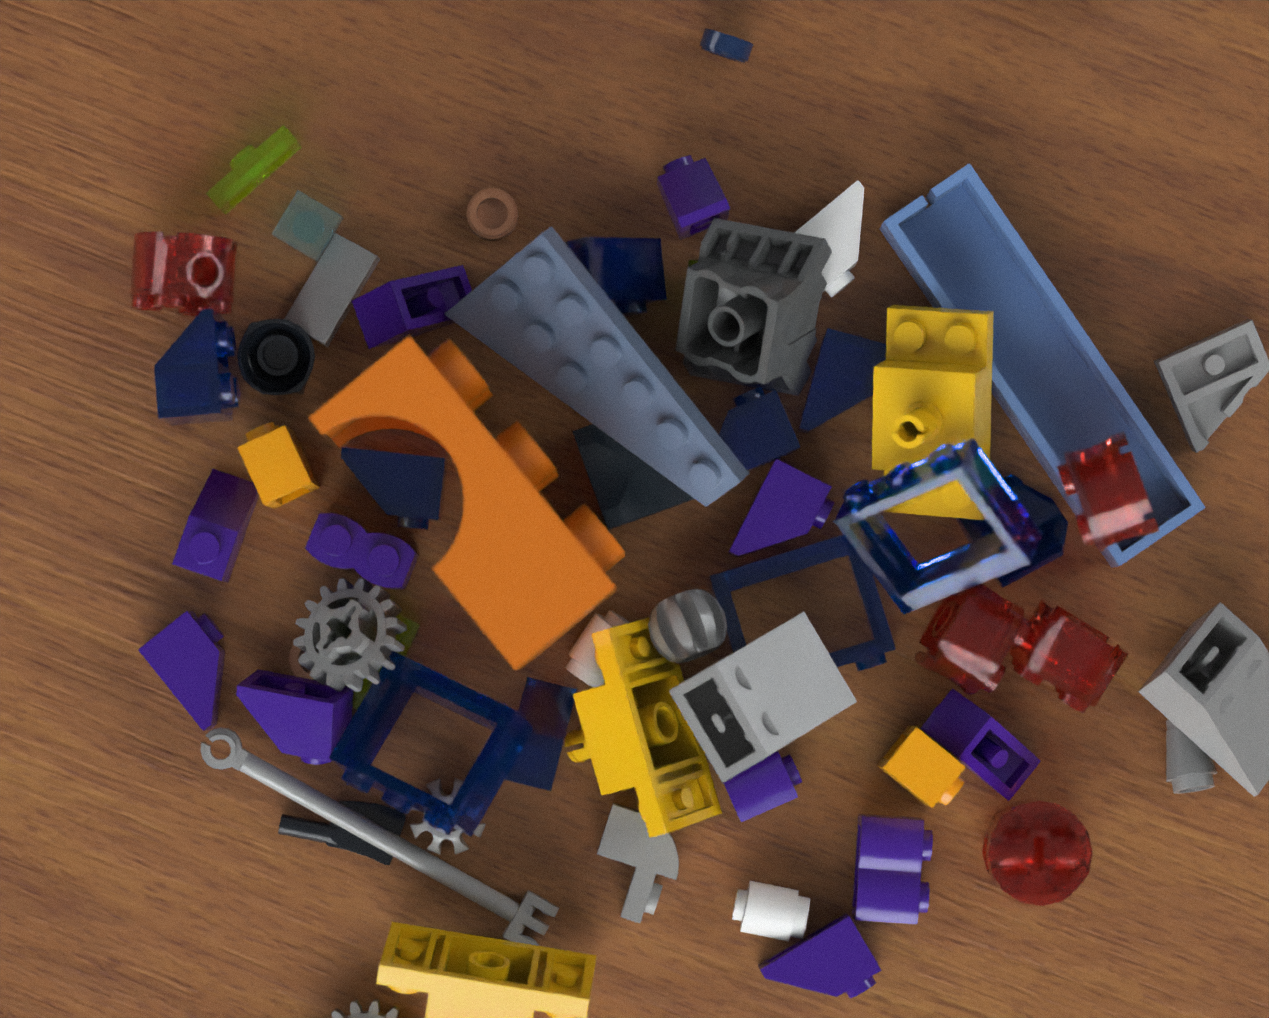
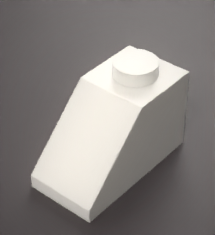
M858 180L794 232L824 238L830 246L832 253L821 273L827 282L823 292L826 291L831 298L855 279L850 270L858 262L864 187Z

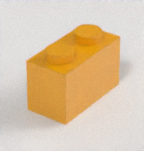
M269 422L245 434L248 440L247 443L237 447L263 505L276 509L320 488L295 432L286 425L279 427V425L275 426L274 422Z
M908 725L876 765L920 802L931 808L937 802L946 806L965 783L959 777L965 766L915 726Z

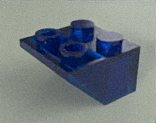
M213 308L202 309L154 365L158 419L171 426L233 421L232 408H240L238 377H233L232 373H229L228 357L236 356L234 326H229L228 321H225V318Z

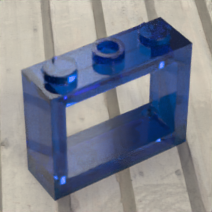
M974 438L955 446L951 443L944 444L935 449L927 458L914 464L908 461L900 463L892 468L886 476L872 482L864 479L855 483L844 493L843 504L834 520L835 524L903 614L1030 564L1043 534ZM954 480H958L995 533L918 564L880 512Z
M859 530L709 576L714 596L725 612L727 622L726 635L732 653L747 644L730 592L847 556L873 640L829 654L837 667L855 662L857 671L887 663L885 652L895 650L896 647Z
M392 651L389 658L396 667L393 670L386 669L385 667L381 668L379 672L380 683H373L329 759L344 770L341 779L355 789L368 794L371 787H374L384 793L381 800L400 812L409 814L413 807L425 813L422 820L434 829L450 835L453 828L472 837L534 727L515 709ZM413 692L492 730L490 737L451 804L371 765Z

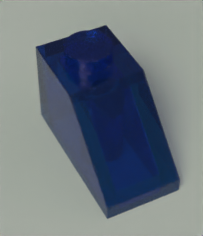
M827 328L822 340L798 431L808 434L870 399L873 396L874 366L886 360V357H884L886 344Z
M758 387L733 398L736 407L728 410L719 436L748 472L775 461V459L796 452L801 448L776 390L764 394L762 387Z
M342 447L341 458L383 511L390 517H398V527L428 530L429 521L441 522L448 464L446 458Z
M527 677L500 779L552 791L575 702L573 694L577 693L578 689Z

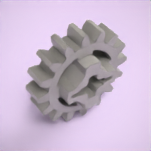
M344 578L339 579L336 592L331 591L326 586H322L320 588L322 600L318 604L310 600L305 602V606L311 612L309 618H299L295 623L305 630L303 636L293 640V644L305 652L299 657V664L311 670L309 676L322 685L326 683V685L338 692L343 690L345 684L355 692L361 691L364 678H367L374 684L380 683L378 670L382 666L393 670L396 666L389 658L391 652H401L405 648L403 644L395 639L397 634L407 630V625L398 618H395L402 611L401 607L389 599L390 594L380 586L376 585L373 587V585L362 578H359L355 585Z

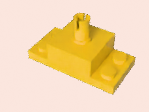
M892 305L887 308L886 360L875 365L873 371L872 469L884 470L883 512L984 520L989 516L994 311Z
M649 617L591 633L595 646L596 662L602 670L606 685L573 694L582 729L572 730L567 733L565 747L583 743L584 747L569 751L567 754L575 763H582L591 759L601 795L632 787L636 788L639 799V812L646 823L648 834L651 838L722 814L705 752L669 692L670 689L684 682L679 663L667 660L655 648L650 638Z
M392 922L380 960L376 984L389 986L393 991L403 994H413L418 991L429 993L425 1018H534L535 1010L545 1012L552 1018H587L597 955Z

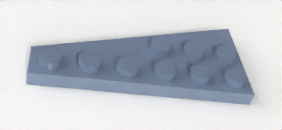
M552 226L445 313L447 317L705 507L735 487L749 474Z

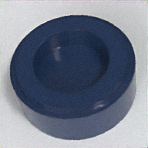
M705 28L699 46H701L702 50L745 63V61L748 62L753 44L743 39Z

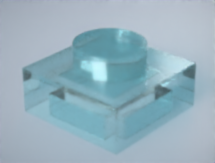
M297 190L273 230L272 235L318 262L344 218Z

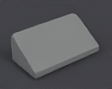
M335 233L287 313L285 320L299 325L310 338L328 348L353 306L352 300L358 298L379 263V257Z

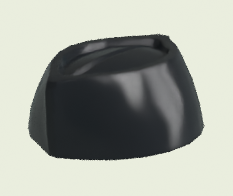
M268 319L249 324L239 344L237 360L243 379L253 389L262 394L274 396L302 395L313 370L315 352L309 335L299 325L285 319Z

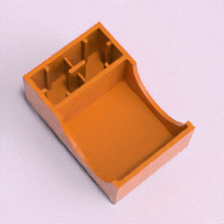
M408 336L312 414L309 419L322 435L326 434L339 448L347 442L370 432L404 430L425 436L449 452L461 477L464 510L459 532L454 543L442 560L432 569L515 670H522L617 592L616 586L605 573L625 557V552L585 503L565 520L561 521L542 498L539 492L559 477V474L556 472L557 469L518 421H515L495 439L487 431L473 412L492 398L493 394L483 378L449 338L426 356L414 340Z

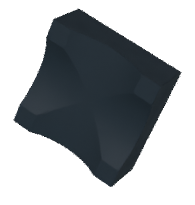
M594 424L572 431L608 530L694 500L692 496Z

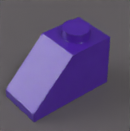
M688 155L663 166L665 174L657 177V185L680 240L709 229L714 218L728 220L729 204L706 158L694 162L692 156Z
M460 265L389 281L352 300L367 346L369 349L403 341L408 336L413 338L455 323L445 313L472 291L464 266Z
M775 459L728 553L735 557H740L808 534L812 525L822 529L835 503L826 498L831 486Z
M212 469L188 517L172 564L228 583L259 497L254 483Z
M186 611L138 650L203 731H207L214 727L218 721L225 650L218 641L224 635L206 613L197 617L193 611Z
M259 669L237 685V697L282 753L300 756L301 761L308 764L321 765L333 761L350 746L353 690L348 686H345L341 692H338L326 685V683L322 685L316 680Z
M953 688L920 728L950 755L1008 801L1011 800L1041 762L992 716Z
M847 913L758 965L765 979L835 997L846 992L849 998H853L875 985L876 981L873 975L881 971V968Z

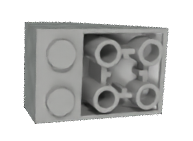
M1220 602L1192 623L1138 692L1255 797L1269 781V652L1260 637Z
M805 612L798 614L669 690L722 783L857 702Z

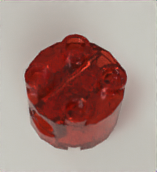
M139 232L134 234L130 297H132L131 308L145 311H162V307L178 308V314L202 317L209 316V313L232 314V305H234L238 242H233L232 239L195 233L177 232V236H164V232Z
M1124 431L1109 436L1108 439L1091 448L1064 452L1066 463L1057 466L1066 495L1070 496L1077 493L1084 512L1075 515V520L1084 545L1086 547L1096 543L1099 552L1104 551L1108 546L1123 539L1147 536L1160 531L1155 517L1144 520L1143 515L1153 511L1132 452L1120 453L1119 448L1128 445Z
M968 574L957 582L959 586L964 588L958 596L949 591L932 615L919 641V644L926 647L927 651L926 653L922 651L916 652L915 661L928 671H934L946 677L968 695L975 694L980 689L991 693L1004 676L1006 667L1001 663L1011 647L1018 648L1024 642L1032 627V621L1024 617L1025 610L1021 605L1003 598L982 581Z
M1045 599L1040 600L1025 630L1008 651L1014 657L1010 663L1014 665L1013 670L1017 674L1037 686H1040L1044 679L1056 686L1054 690L1059 693L1057 697L1081 713H1085L1089 705L1096 707L1099 704L1107 686L1123 666L1130 653L1119 644L1116 647L1111 646L1107 643L1109 639L1107 635L1059 606H1056L1054 609L1052 604Z
M1038 799L1014 802L1003 810L998 811L991 819V823L985 831L982 846L986 872L996 887L1021 903L1038 906L1062 902L1072 895L1089 874L1093 854L1089 833L1076 815L1057 803Z

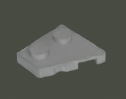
M1249 319L1154 361L1189 446L1196 453L1208 445L1209 441L1207 440L1226 417L1230 418L1243 403V398L1250 388L1256 387L1269 372V359L1253 320Z

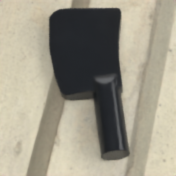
M338 801L396 835H401L406 819L403 811L377 803ZM286 814L281 816L278 830L280 835L326 843L327 846L348 850L369 857L384 865H390L393 856L332 822L327 823Z

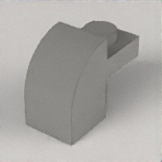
M613 803L597 854L635 866L620 917L641 923L644 912L654 915L663 885L654 883L656 874L674 880L677 879L679 869L678 852L670 833L650 838L646 823L638 810Z

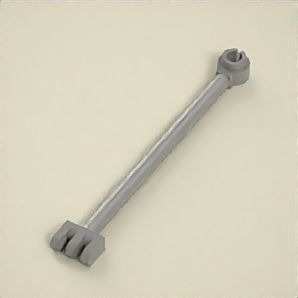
M220 727L212 729L205 735L212 743L219 739L227 741L231 747L228 757L223 759L216 758L212 754L211 745L203 741L201 742L200 751L202 759L210 767L222 770L233 767L509 921L502 935L511 942L539 946L533 938L523 935V930L527 926L545 935L549 925L532 916L535 909L537 908L542 913L555 917L560 909L527 890L519 904L250 753V751L243 748L238 734L229 728Z

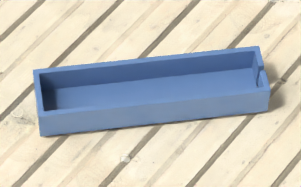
M970 163L929 191L926 199L931 206L926 208L928 203L923 195H921L883 221L879 228L932 307L994 311L992 394L1111 568L1121 566L1206 508Z

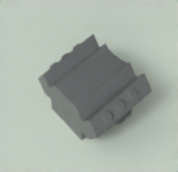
M714 218L701 242L698 262L687 269L675 351L684 354L683 364L691 376L799 396L812 372L807 359L817 342L815 336L817 314L822 293L827 285L821 272L832 250L826 239Z

